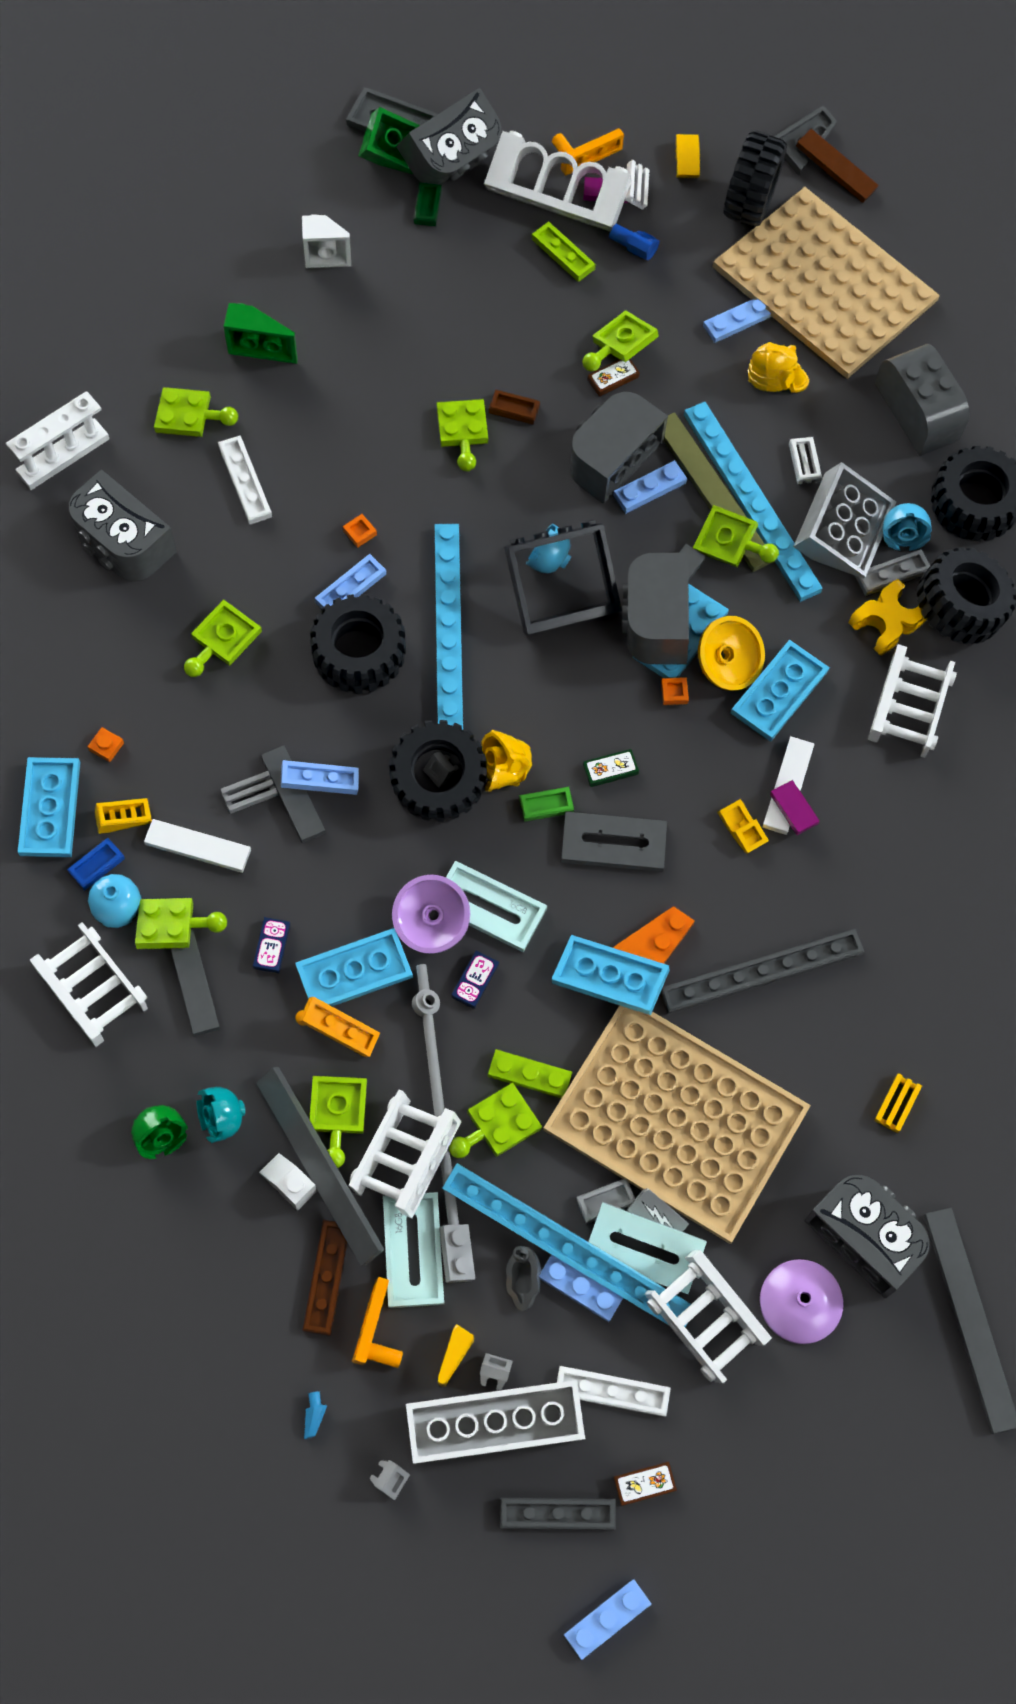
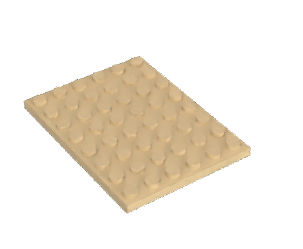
M806 187L762 221L761 225L756 226L713 261L712 266L751 300L759 299L764 303L766 309L775 320L846 379L934 305L940 296Z
M619 1006L545 1124L543 1131L622 1179H626L640 1190L650 1189L673 1210L731 1244L811 1105L656 1013L652 1012L651 1015Z

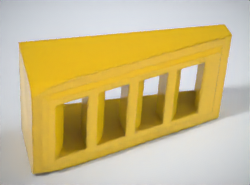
M147 798L96 803L95 818L99 834L152 822ZM140 807L142 817H137L136 808ZM125 810H130L131 818H127ZM115 812H119L120 819H116ZM109 814L110 820H105L104 815Z
M457 1324L453 1328L438 1376V1385L441 1387L447 1385L474 1342V1335Z

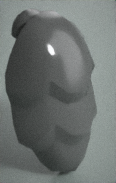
M517 1246L507 1263L506 1287L507 1293L512 1297L517 1309L525 1311L532 1307L535 1297L540 1293L539 1277L541 1266L537 1255L529 1247Z

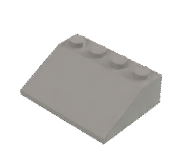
M840 462L825 472L793 547L811 560L865 578L883 536V521L887 513L895 507L896 501L847 465Z

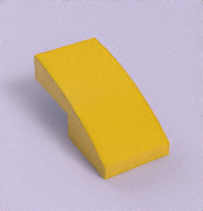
M676 134L677 178H699V135Z
M741 799L717 812L730 834L746 854L769 841L757 819H752Z

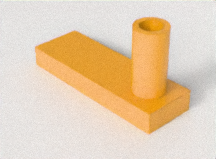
M618 128L575 149L572 148L564 135L559 133L553 137L552 144L558 152H566L573 156L577 165L580 166L582 163L596 162L622 150L624 133ZM561 163V170L565 176L573 172L571 165Z
M314 996L309 997L304 1010L298 1011L295 1017L299 1025H306L364 1057H370L380 1035V1032Z
M378 1277L374 1282L352 1363L364 1365L368 1359L398 1368L400 1365L402 1351L372 1343L389 1283L388 1279Z

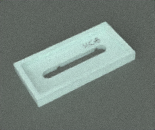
M455 861L446 878L455 882L463 891L479 896L481 899L513 915H517L521 920L520 923L513 924L469 902L471 914L469 926L524 952L547 910V905Z
M438 1192L425 1193L414 1214L417 1217L420 1262V1283L417 1286L411 1285L409 1281L407 1216L403 1215L396 1208L395 1199L383 1196L387 1279L389 1280L387 1286L388 1308L444 1305Z
M602 1202L589 1239V1243L652 1281L667 1287L689 1269L688 1265L690 1263L685 1257L693 1250H701L703 1252L707 1243L706 1240ZM612 1232H619L677 1254L679 1262L671 1264L612 1242L610 1234ZM693 1280L680 1292L689 1294Z

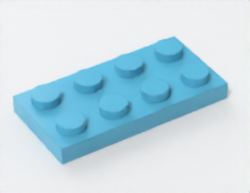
M688 584L689 645L687 664H646L640 662L663 678H678L698 653V644L704 629L712 621L725 617L729 611L728 608Z
M789 640L731 709V714L771 742L828 673L830 667Z
M27 758L18 845L19 856L72 857L80 773L79 758Z
M395 928L295 963L308 999L314 996L330 1006L341 1004L413 978Z
M571 935L551 980L555 985L651 1015L670 969L669 965Z

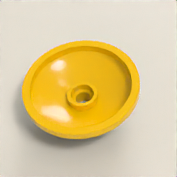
M725 616L718 618L704 629L698 644L699 664L704 675L715 686L729 691L744 689L755 682L763 669L765 661L763 640L757 629L749 621L741 617ZM722 651H723L724 654H725L724 659L722 658V655H721V652H722Z

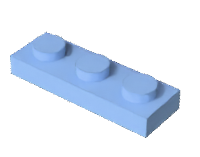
M752 299L704 321L703 327L714 343L772 316L764 303L759 299Z
M673 461L614 490L613 496L626 514L686 484L687 477L678 464Z
M369 554L316 596L315 603L322 609L326 604L333 605V600L339 597L341 600L347 599V595L354 594V597H359L386 575V569Z
M285 760L282 762L281 788L353 795L358 793L359 768Z
M552 1254L539 1277L546 1284L607 1322L611 1320L623 1297Z
M633 1579L567 1631L564 1636L582 1660L649 1607L651 1602Z

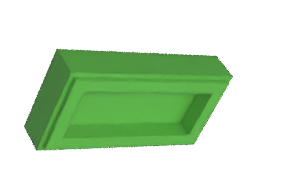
M569 787L519 795L524 822L565 815V812H574Z

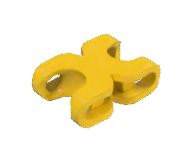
M899 579L883 588L877 601L868 600L851 615L848 622L854 630H859L868 625L874 626L880 631L881 636L878 638L874 650L881 656L897 645L902 633L905 635L913 633L927 620V618L924 619L922 616V608H919V606L914 609H907L900 605L898 599L901 597L905 585Z

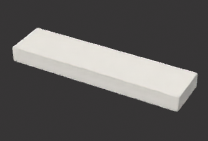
M241 436L218 442L220 452L249 525L272 518V512Z
M790 736L774 789L793 780L798 789L801 790L814 743ZM771 797L762 828L787 835L790 824Z
M155 819L152 820L144 840L147 846L241 873L244 871L251 852V847Z
M559 1367L557 1383L577 1380L579 1399L582 1401L663 1417L667 1415L670 1387L569 1367Z

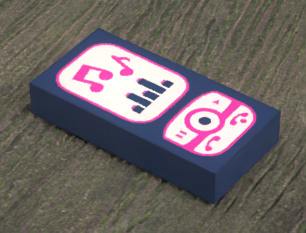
M264 917L253 969L280 973L291 925L290 922Z
M475 951L451 998L475 1009L498 968L499 962Z

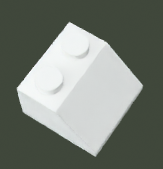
M326 215L302 216L306 268L351 266L349 233Z

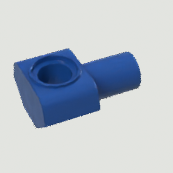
M618 224L613 226L609 234L610 239L627 247V251L645 260L653 257L660 244V240L646 232H632Z

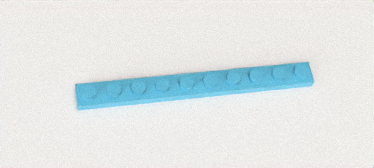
M702 402L686 409L684 417L747 518L757 521L758 527L756 532L765 544L771 543L778 548L779 556L775 563L798 600L802 602L821 593L822 586L800 551L793 547L795 543L707 403Z
M435 524L438 724L440 720H447L448 725L453 726L454 723L462 725L463 730L459 524Z
M457 1163L442 1189L669 1325L660 1314L656 1315L652 1312L646 1303L649 1300L644 1295L648 1290H655L660 1295L665 1290L664 1287ZM676 1295L666 1305L678 1317L691 1304Z

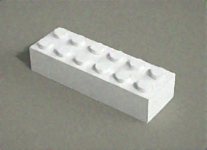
M577 1380L406 1404L413 1464L585 1439Z

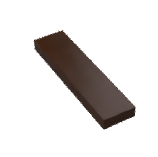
M810 129L797 142L796 147L862 203L877 190L879 185L813 129Z
M323 1220L303 1332L331 1336L348 1244L335 1221Z

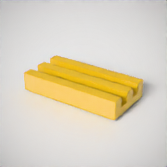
M898 1073L874 1121L899 1133L922 1085L912 1082L913 1080L905 1079L903 1075ZM900 1083L904 1086L887 1120L882 1117ZM910 1088L913 1090L897 1124L894 1125L892 1123Z

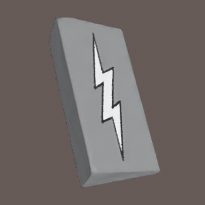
M648 1188L643 1189L626 1210L682 1232L689 1225L686 1220Z

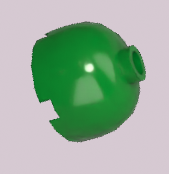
M158 1105L148 1107L138 1115L132 1125L131 1134L134 1146L143 1158L157 1159L155 1154H160L163 1151L164 1155L167 1156L180 1148L187 1138L185 1131L186 1129L188 1130V1126L183 1117L169 1106Z

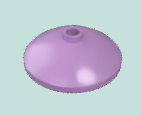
M424 875L408 882L397 894L392 908L393 925L399 938L410 948L423 953H440L452 948L463 938L470 923V905L464 891L452 880L439 875ZM432 911L438 912L436 920H431L430 918Z
M791 1260L778 1265L766 1277L760 1292V1308L767 1325L779 1337L796 1344H810L824 1339L836 1328L843 1312V1296L837 1280L826 1268L809 1260ZM801 1294L808 1295V1303H803L800 1300Z

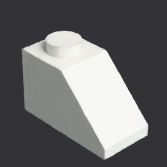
M279 1153L259 1172L297 1211L317 1192L315 1184L296 1165Z

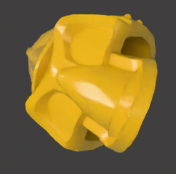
M768 342L760 346L752 354L747 371L748 382L755 388L768 392L790 389L791 393H799L807 388L809 378L800 364L797 363L796 346L790 345L786 347L785 345Z
M493 729L485 734L481 745L487 761V777L490 780L485 785V791L491 792L505 786L518 787L520 785L519 782L526 779L532 767L530 746L519 739L499 731H494Z

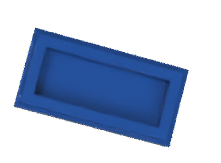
M106 838L69 867L67 871L85 891L122 862L125 857L112 841Z

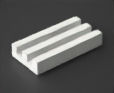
M631 160L627 163V170L631 175L632 181L625 200L643 210L648 206L649 169H642L641 164L635 165L636 161Z
M813 437L790 439L789 448L797 484H802L803 481L812 483V480L821 482L822 474ZM806 443L808 444L814 474L810 472L804 446ZM797 444L799 446L805 475H803L796 446Z

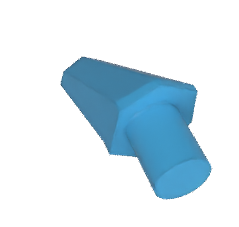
M320 1392L308 1394L310 1408L305 1409L304 1439H309L316 1435L326 1411L327 1405H321Z

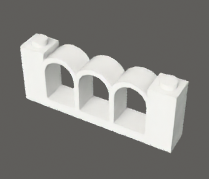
M502 131L484 185L487 190L611 231L617 223L632 179L628 170L616 166L615 169L608 167L606 173L605 169L596 162H586L578 166L573 156L566 152H556L548 156L544 147L537 142H525L522 135L515 131H510L509 133ZM530 153H538L544 158L534 190L513 184L522 158ZM559 163H567L573 167V175L564 200L542 194L549 172L552 167ZM588 173H597L603 178V184L593 211L572 204L579 181Z

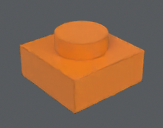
M360 514L343 526V532L357 548L377 535V530L363 514Z
M687 677L662 678L663 705L688 704Z
M101 727L87 747L90 752L110 763L124 744V741L119 736Z

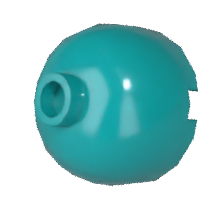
M211 1087L200 1090L198 1095H202V1099L197 1100V1113L202 1131L208 1129L211 1135L206 1137L207 1140L215 1143L232 1137L238 1132L242 1123V1116L245 1115L243 1101L238 1100L236 1095L227 1088Z

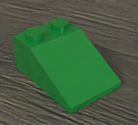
M379 107L371 114L359 157L383 167L413 174L396 146L409 132L420 125Z
M229 303L223 326L228 354L297 364L295 332L253 306L244 303Z

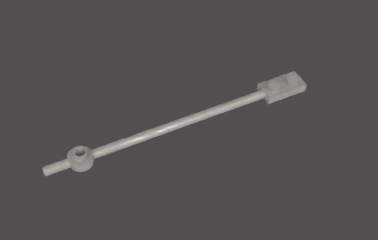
M419 964L416 966L419 992L412 999V1008L417 1015L423 1018L434 1115L438 1117L442 1115L445 1109L433 1014L440 1007V999L434 991L429 989L427 965ZM425 998L430 1001L431 1005L426 1003ZM449 1147L441 1161L443 1186L452 1172ZM444 1190L448 1225L441 1226L439 1231L446 1283L470 1282L475 1280L469 1224L459 1225L456 1196Z

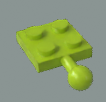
M625 310L592 335L593 343L602 349L596 353H587L582 361L583 366L587 371H596L601 365V360L609 354L626 362L659 337L658 329Z
M163 387L154 429L156 433L202 437L206 419L220 420L224 425L232 426L238 421V413L232 407H225L221 411L208 410L211 398L209 391Z
M484 399L437 402L441 447L460 445L461 455L457 460L458 467L463 471L473 470L476 466V458L470 452V445L488 444Z
M713 505L693 546L698 552L737 568L746 550L759 554L761 560L766 563L774 562L779 556V550L774 544L760 545L751 541L758 527L757 521Z
M223 599L191 633L192 639L205 647V649L196 658L192 657L186 660L184 664L185 673L190 677L200 676L204 670V663L213 654L230 666L262 632L261 626Z
M192 898L140 899L135 945L137 949L189 948L191 928H208L212 932L219 933L226 928L227 918L221 912H213L208 917H192Z
M313 1076L310 1122L316 1132H331L330 1148L327 1151L337 1168H340L345 1162V1154L340 1149L341 1134H364L367 1078Z
M511 1083L468 1109L467 1113L478 1130L465 1138H453L449 1145V1151L455 1158H464L468 1155L471 1146L485 1139L495 1156L498 1157L540 1131L542 1125L514 1083Z

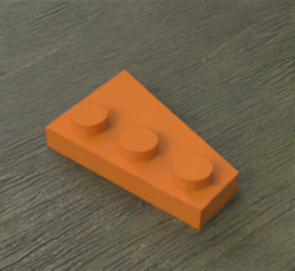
M673 906L613 948L665 964L693 926L695 920Z

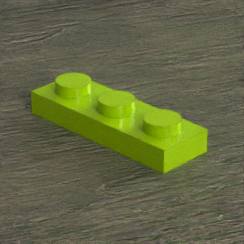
M547 222L532 234V240L576 281H581L595 270L596 264L550 222Z
M497 1049L488 1072V1077L507 1083H514V1085L561 1099L568 1089L572 1076V1071Z

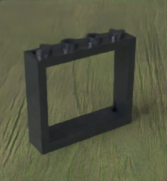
M595 520L582 522V527L572 529V525L558 528V533L549 535L548 531L533 534L534 539L525 541L524 537L510 540L511 545L504 546L523 633L529 635L622 611L604 524L596 523ZM593 533L608 602L530 621L515 552Z

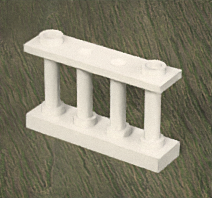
M87 391L6 442L7 447L20 462L24 461V464L15 470L30 490L36 488L110 439L103 427L95 418H92L93 415L101 411V407ZM82 422H84V425H83V426H81L80 428H78V429L75 430L74 432L72 431V429H73L74 427H76V426H78L79 424H81ZM64 435L63 439L56 442L55 444H52L54 440ZM44 448L43 452L39 453L35 457H32L34 453Z
M898 644L892 656L867 740L877 743L881 734L894 735L922 744L921 757L925 758L929 750L934 751L938 736L934 734L948 686L952 687L957 672L953 671L955 662L950 661L945 671L910 661L909 657H905L907 647ZM908 670L941 680L939 692L902 681V678H899L900 671ZM902 691L936 702L933 714L897 703L895 699H892L894 692ZM895 712L930 723L927 735L889 724L890 721L886 720L887 714Z
M82 922L78 926L84 936L52 959L47 958L44 961L37 954L30 961L94 1046L97 1047L104 1042L100 1034L104 1031V1026L136 1003L143 1012L148 1009L144 1001L147 999V996L139 986L134 988L105 952L98 943L101 938L94 928L90 927L87 929ZM91 944L99 955L67 979L62 978L59 980L54 974L58 971L56 968ZM106 963L114 975L82 999L77 998L74 1000L69 994L73 991L72 987ZM121 983L130 995L99 1018L90 1020L85 1014L88 1011L87 1008Z
M398 1090L396 1096L392 1097L389 1101L388 1111L358 1168L353 1170L348 1186L359 1196H362L367 1187L396 1200V1208L403 1215L413 1218L461 1124V1120L455 1112L446 1108L442 1115L436 1117L409 1106L410 1099L404 1091ZM403 1115L434 1127L430 1138L424 1141L397 1130ZM393 1139L421 1151L417 1164L411 1165L385 1154L384 1152L390 1140ZM378 1163L409 1175L405 1187L400 1190L372 1178L371 1176Z
M693 1250L685 1257L690 1263L687 1271L660 1295L655 1290H648L644 1295L649 1300L646 1303L652 1312L656 1315L660 1314L702 1365L700 1369L702 1374L710 1382L714 1380L717 1383H724L727 1379L720 1370L749 1343L764 1346L772 1337L701 1250ZM701 1277L707 1284L706 1291L676 1317L666 1304L692 1280ZM719 1299L725 1307L723 1309L724 1313L694 1339L684 1326L711 1301ZM737 1321L743 1329L741 1331L742 1335L712 1361L702 1348L730 1322L735 1323Z

